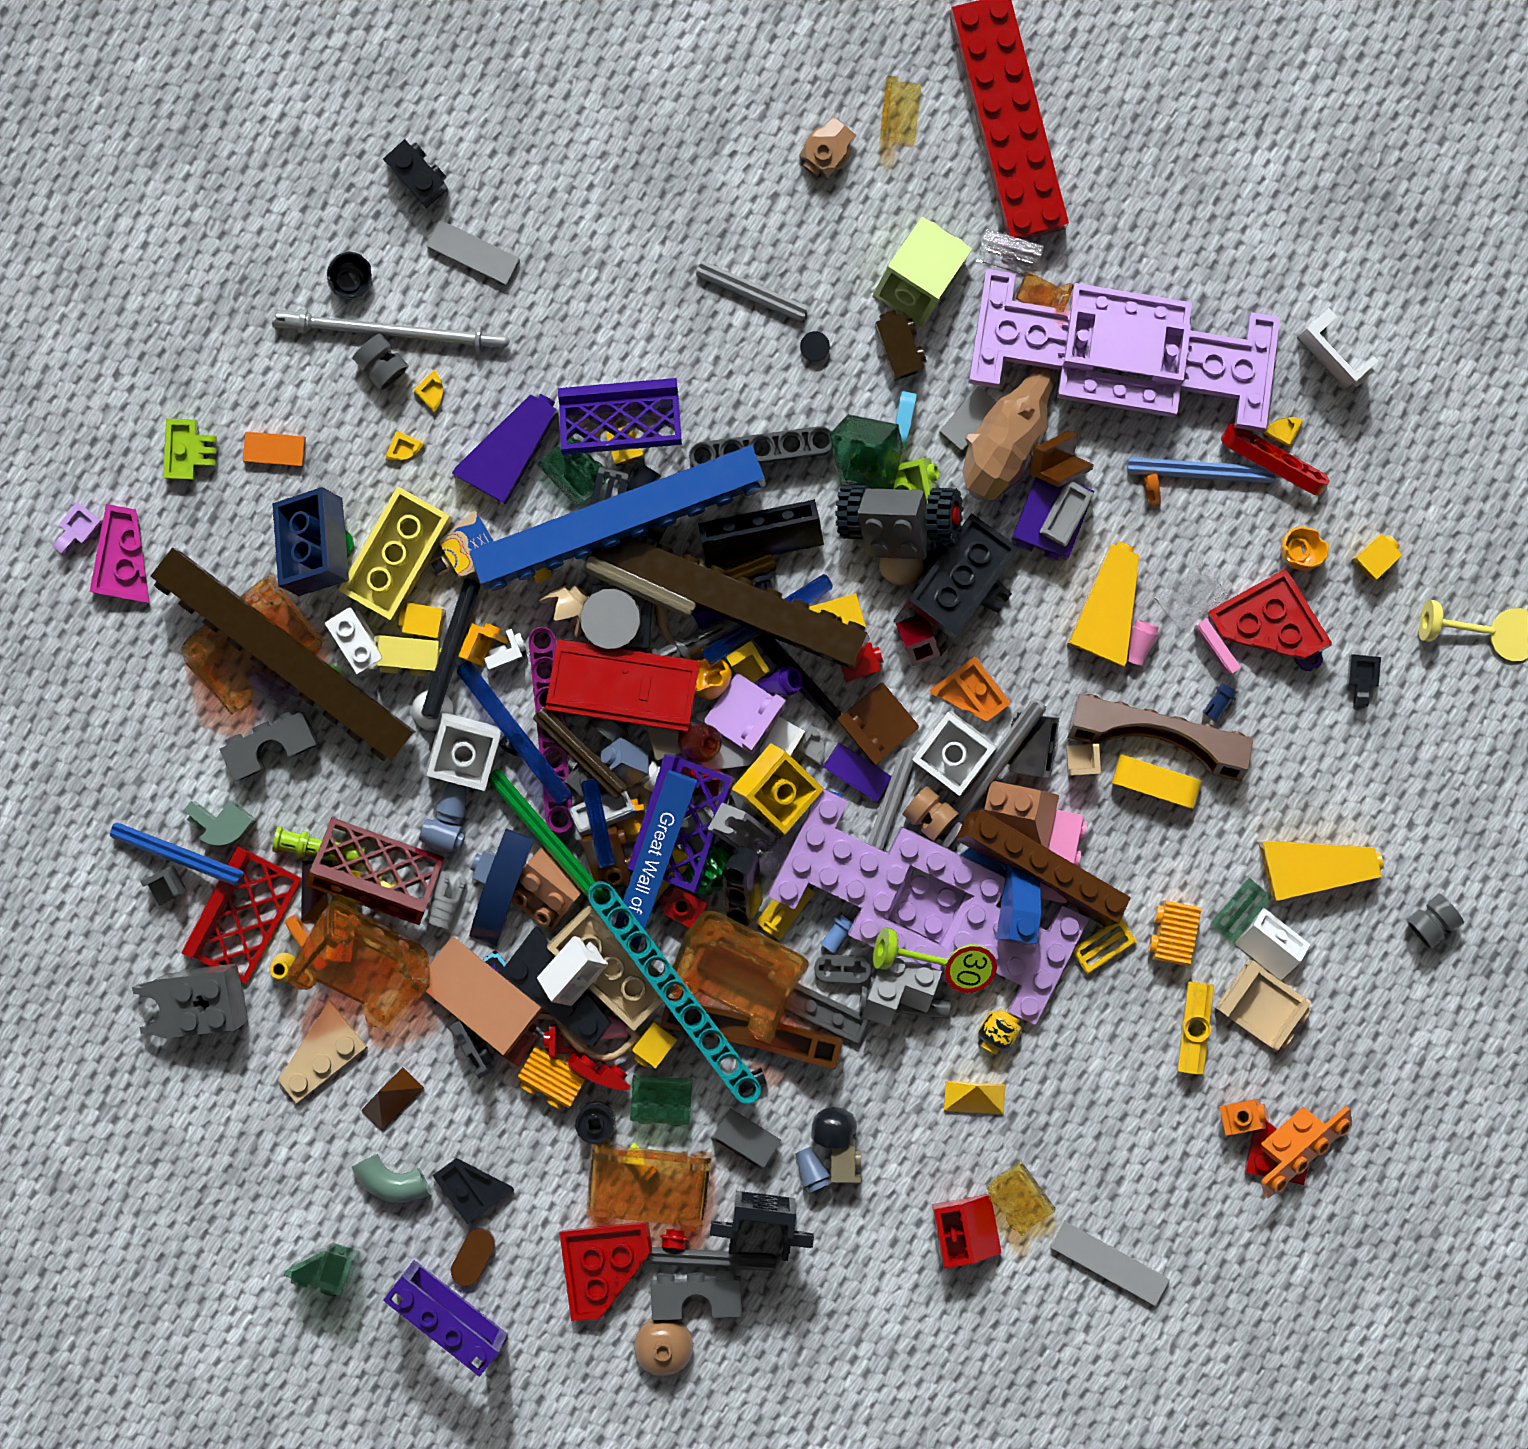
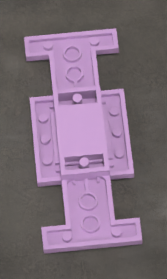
M986 268L969 384L998 388L1003 361L1061 370L1057 398L1175 418L1178 412L1180 390L1237 399L1234 428L1259 432L1266 430L1280 317L1251 312L1248 317L1246 340L1191 331L1189 322L1192 302L1074 283L1070 310L1012 301L1016 273ZM1094 367H1099L1152 376V380L1150 381L1096 372L1092 370Z
M824 789L813 801L767 894L768 897L795 909L807 884H813L860 907L848 935L872 947L875 946L876 939L884 927L892 928L896 931L899 939L898 948L946 959L959 947L968 944L984 946L995 956L997 962L996 973L1020 984L1008 1008V1012L1036 1025L1089 918L1060 904L1048 930L1039 927L1037 944L1023 945L996 940L1001 909L996 905L1004 890V876L904 827H900L889 851L884 852L835 828L848 800ZM914 868L930 874L929 880L921 875L912 879ZM900 925H903V926H905V927H907V928H909V929H911V930H913V931H915V932H912V931H910V930H908V929H906V928H904V927H902V926H900ZM907 958L941 970L940 979L947 982L943 965Z

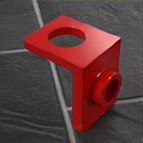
M551 1024L549 1031H544V1049H549V1057H555L557 1054H573V1052L580 1054L575 1048H569L564 1044V1037L560 1034L561 1031L556 1024Z

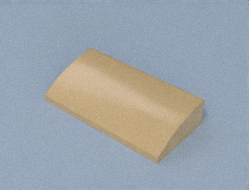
M589 904L547 944V948L556 956L573 936L579 937L585 947L591 942L597 948L602 958L606 960L608 966L588 988L635 1031L663 1000L596 910ZM630 944V949L632 951L639 952L633 945ZM651 963L649 964L648 973L650 975L658 976L661 974ZM674 985L667 988L666 997L676 989Z

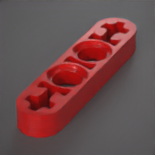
M1235 424L1227 426L1221 436V441L1226 447L1301 489L1320 496L1330 483L1329 478L1320 470L1250 431L1234 428Z

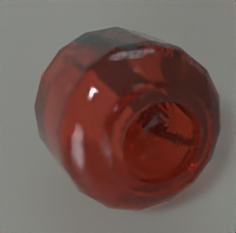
M701 720L690 721L688 732H679L677 743L685 756L698 762H708L718 755L722 746V738L716 727Z

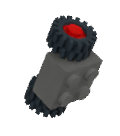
M843 485L837 495L839 499L836 500L837 511H835V516H837L835 522L836 526H838L837 532L842 539H864L868 557L926 560L931 542L956 543L962 531L963 506L961 504L963 500L960 497L961 492L957 488H932L930 495L927 497L928 504L924 490L871 489L868 485Z

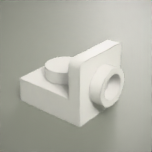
M512 629L507 630L506 633L512 648L507 649L506 645L489 651L490 656L484 659L490 671L524 658L521 651L527 649L520 633L515 635Z

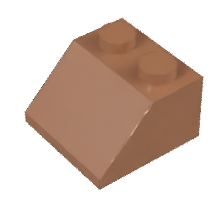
M992 781L989 786L984 810L1048 848L1059 795Z

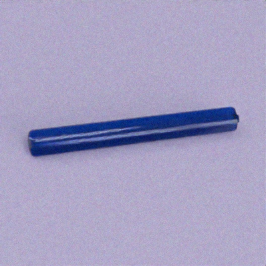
M822 574L784 599L792 602L795 598L809 604L833 588V584L826 574ZM740 626L704 649L702 654L707 663L713 665L762 633L745 626Z

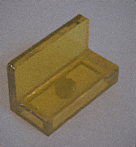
M887 75L879 140L914 143L921 85L898 82V76Z

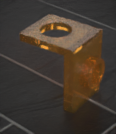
M1026 272L1016 295V300L1022 303L1055 308L1054 312L1062 313L1066 308L1074 285L1069 283L1058 287L1031 272Z

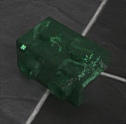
M573 436L567 440V444L581 442ZM561 444L543 457L537 464L577 508L593 496L599 467L605 468L600 462L595 461L589 453L562 455ZM603 477L601 488L605 485L609 477Z
M633 1075L630 1121L641 1124L689 1125L693 1079Z

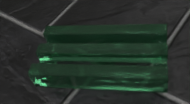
M1248 877L1210 923L1232 942H1235L1272 896ZM1251 887L1253 889L1251 894L1225 925H1221L1220 921L1246 890ZM1258 895H1261V900L1255 905V907L1250 911V913L1245 917V919L1240 923V925L1234 930V932L1231 933L1229 929L1234 925V923L1239 919V917L1244 913V911L1249 907V905L1255 900V898Z

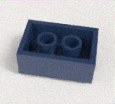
M320 487L272 503L278 587L297 596H302L349 581L343 498Z

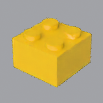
M770 743L732 787V790L771 827L786 834L824 788L786 751Z

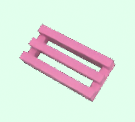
M1207 618L1195 625V630L1226 674H1233L1241 668Z

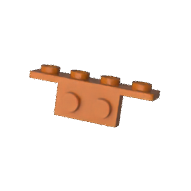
M1344 1106L1326 1123H1323L1305 1107H1302L1261 1143L1262 1151L1279 1164L1261 1180L1263 1195L1269 1199L1275 1193L1283 1191L1288 1181L1296 1174L1303 1173L1314 1158L1318 1155H1323L1329 1149L1332 1142L1339 1136L1342 1137L1349 1132L1352 1126L1351 1110L1347 1106Z

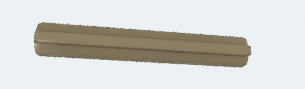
M590 556L585 563L584 571L678 615L690 618L695 611V602L594 556Z

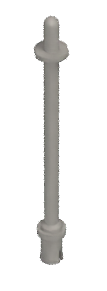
M274 309L272 316L285 319V321L272 320L273 328L299 330V333L306 334L312 328L373 335L382 334L383 336L473 344L475 352L478 353L481 351V345L504 348L510 343L507 336L483 334V327L479 325L475 333L313 317L308 313V310L301 309L300 312Z

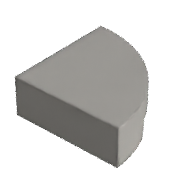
M809 725L795 750L821 765L825 751L824 742L817 729Z

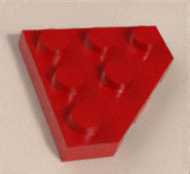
M1286 568L1208 611L1210 620L1221 638L1226 641L1305 661L1332 646L1330 638Z
M649 1221L567 1229L559 1232L571 1321L600 1319L610 1308L652 1252Z

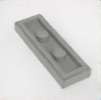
M440 219L426 245L428 248L506 286L520 261V258Z

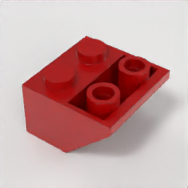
M991 1193L932 1204L942 1263L945 1269L973 1264L1002 1253Z

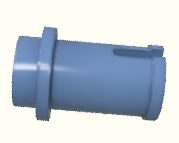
M843 914L839 918H834L835 924L823 941L820 942L835 954L847 938L853 921Z

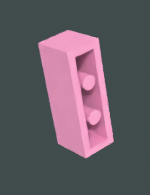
M1056 810L1048 849L1079 866L1081 851L1077 850L1079 839H1084L1087 822L1083 821V815ZM1040 882L1042 899L1062 903L1067 902L1063 896Z

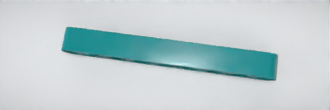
M604 881L593 883L587 892L590 904L736 1099L744 1104L755 1102L761 1093L759 1082L614 888ZM600 887L607 888L610 892L608 901L602 904L596 903L593 899L594 891ZM616 912H624L628 916L627 924L621 928L614 927L611 923L612 916ZM635 936H642L646 940L645 948L640 952L630 949V941ZM654 960L662 961L664 964V970L658 976H652L648 973V966ZM674 984L681 986L682 994L678 999L670 1000L666 997V990L669 986ZM689 1009H697L700 1012L699 1020L694 1024H688L684 1021V1015ZM708 1033H715L718 1036L717 1044L712 1048H706L702 1045V1039ZM726 1057H732L736 1060L735 1068L730 1072H724L720 1069L721 1061ZM744 1081H750L754 1085L752 1093L747 1096H742L738 1093L739 1085Z

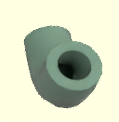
M378 1154L351 1167L364 1188L383 1201L405 1204L431 1195L430 1187L420 1168L403 1174L394 1173L385 1167Z

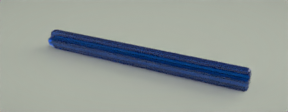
M470 661L461 663L456 670L457 674L556 803L561 805L568 801L572 795L571 791Z

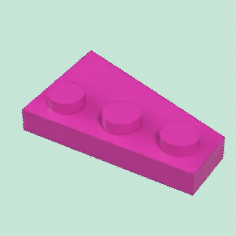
M106 504L89 592L149 603L136 509Z

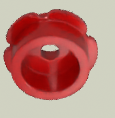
M666 1229V1235H660V1238H662L661 1247L685 1249L686 1240H689V1237H684V1230Z

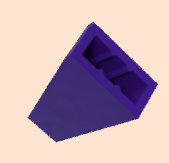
M530 394L454 468L452 474L506 505L558 414V410L553 407L555 402L542 394H539L538 398Z

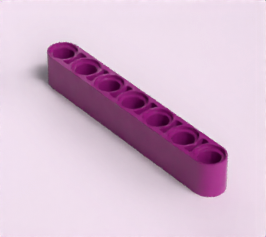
M546 627L535 628L530 633L528 641L535 713L543 708L541 697L544 693L548 692L550 678L542 679L539 676L538 668L544 662H549L553 665L557 644L556 635ZM540 633H548L551 638L550 645L545 649H539L535 644V638ZM551 711L565 725L564 713ZM537 724L546 822L552 831L561 833L568 831L574 824L568 809L573 807L572 789L563 783L566 790L560 798L553 797L549 789L554 781L564 782L570 774L569 756L553 738L546 737L544 730ZM552 751H558L562 755L563 761L558 768H552L547 764V756ZM559 810L566 812L569 818L567 825L563 828L555 826L552 820L554 813Z

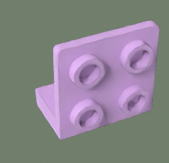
M736 674L704 721L709 726H714L720 734L753 755L786 708V700L777 694L773 697L742 675Z

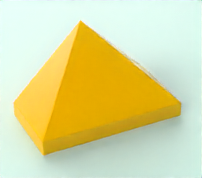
M945 1081L944 1111L1004 1114L1005 1084Z

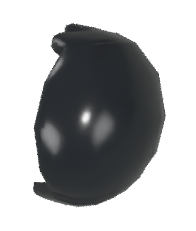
M348 251L338 254L330 262L326 275L329 289L339 298L352 300L362 297L370 287L372 281L371 265L359 253ZM349 273L355 275L357 284H355Z
M840 1107L822 1109L814 1116L811 1138L816 1144L825 1148L838 1149L848 1147L852 1137L856 1136L857 1122L854 1115Z

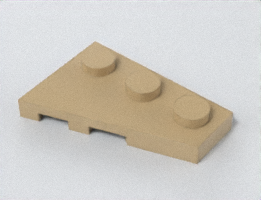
M331 1000L328 1001L278 1079L296 1103L367 1047Z

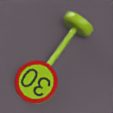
M884 927L880 931L874 946L873 963L876 969H889L896 955L943 965L947 983L961 993L980 991L988 986L996 976L997 962L995 956L988 948L977 944L959 947L946 959L898 948L899 939L896 931L892 928Z

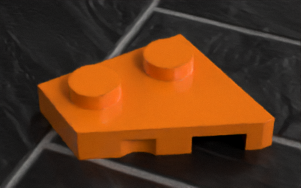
M976 655L929 690L932 695L938 696L985 721H989L1011 704V701Z

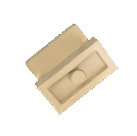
M1248 959L1215 1006V1009L1272 1049L1278 1051L1280 1047L1284 1049L1290 1043L1294 1036L1291 1031L1296 1024H1302L1310 1014L1311 1009L1308 1007L1311 1001L1268 973L1253 960Z

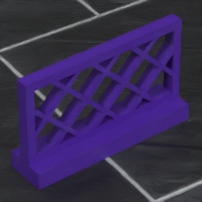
M677 378L558 388L562 455L682 445ZM673 407L665 416L656 411L658 408ZM643 410L636 418L626 413L627 411ZM599 413H613L605 421L596 416ZM583 415L576 423L566 418V416ZM648 416L658 420L651 428L642 423ZM619 418L629 423L621 431L612 426ZM590 420L599 425L591 434L582 428ZM666 425L675 431V435L662 436L657 432ZM635 428L645 433L640 438L632 439L628 436ZM604 431L614 435L610 441L598 439ZM575 433L585 438L580 443L567 444V440Z
M665 754L628 869L634 870L668 770L683 775L687 767L694 770L699 781L696 783L695 789L701 786L707 801L695 807L692 799L690 800L689 811L686 812L684 818L692 815L698 830L685 835L681 826L678 834L680 839L676 841L674 846L676 847L682 843L689 858L676 864L671 854L669 860L671 867L666 869L663 880L692 892H698L716 835L710 830L707 835L706 830H708L711 823L703 826L697 811L710 805L715 816L721 803L727 804L735 778L688 761L683 757ZM702 773L709 776L704 779ZM715 778L725 781L721 794L713 798L706 783ZM700 834L704 847L701 852L694 855L688 840ZM690 862L695 871L692 883L684 881L679 871V868ZM673 872L675 877L668 874Z

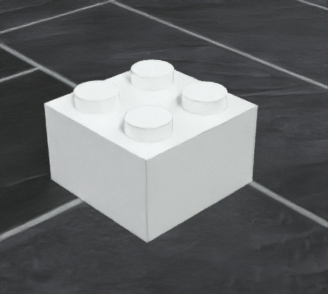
M442 712L428 761L426 776L485 791L501 735L500 727Z
M947 712L912 760L956 794L962 796L998 746L953 712Z

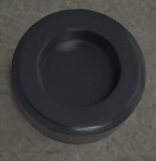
M818 331L807 333L800 343L801 354L811 362L822 361L827 357L830 350L827 336Z

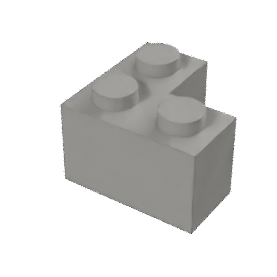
M896 955L889 969L878 970L862 1017L890 1027L899 1003L927 1013L942 971Z

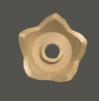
M574 584L571 589L567 586L556 588L539 600L542 604L552 600L551 607L553 609L556 608L554 614L555 621L573 617L572 627L575 629L574 634L576 637L583 632L581 612L584 603L590 597L577 585Z

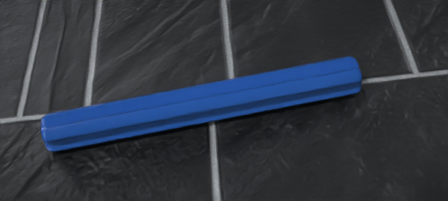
M114 823L110 831L111 838L231 885L239 886L242 882L244 872L121 823Z

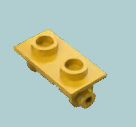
M806 886L795 909L773 899L755 923L780 940L815 892Z

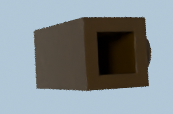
M896 310L881 314L879 316L880 320L875 322V328L894 381L922 372L924 369L922 364L927 363L922 347H916L913 336L917 335L912 318L906 319L904 312L897 314Z

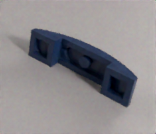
M506 828L475 912L469 934L470 937L497 947L522 870L526 865L534 842L533 838Z

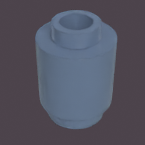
M426 818L420 832L419 841L424 842L426 847L453 855L455 850H461L465 834L461 833V826L437 818L433 820Z

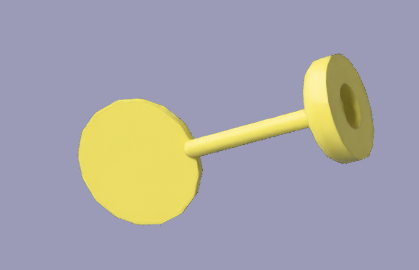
M1429 599L1423 605L1418 629L1419 637L1422 641L1431 642L1435 640L1442 627L1490 634V642L1493 649L1502 658L1509 661H1523L1528 658L1527 610L1522 608L1505 610L1494 619L1492 626L1489 627L1443 619V608L1438 601Z

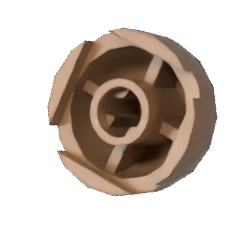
M651 1318L637 1332L634 1351L636 1360L645 1371L653 1376L667 1377L677 1374L687 1366L692 1358L694 1343L691 1332L680 1320H652Z

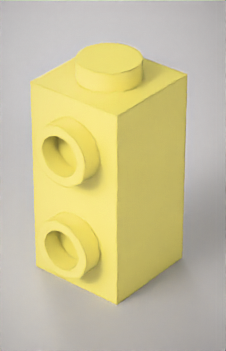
M378 635L374 638V644L382 655V659L372 666H380V672L398 674V668L410 669L409 675L427 676L428 671H435L442 648H438L439 641Z

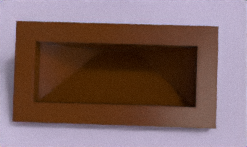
M402 1067L365 1105L362 1111L383 1131L424 1087Z

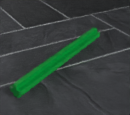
M499 769L492 771L489 774L488 782L587 896L589 887L596 881ZM601 887L596 889L593 894L594 901L599 904L605 903L609 899Z

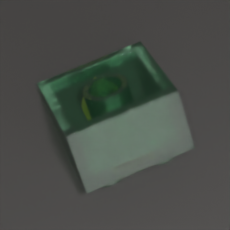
M848 414L829 434L840 483L868 485L871 489H894L903 453L899 424Z

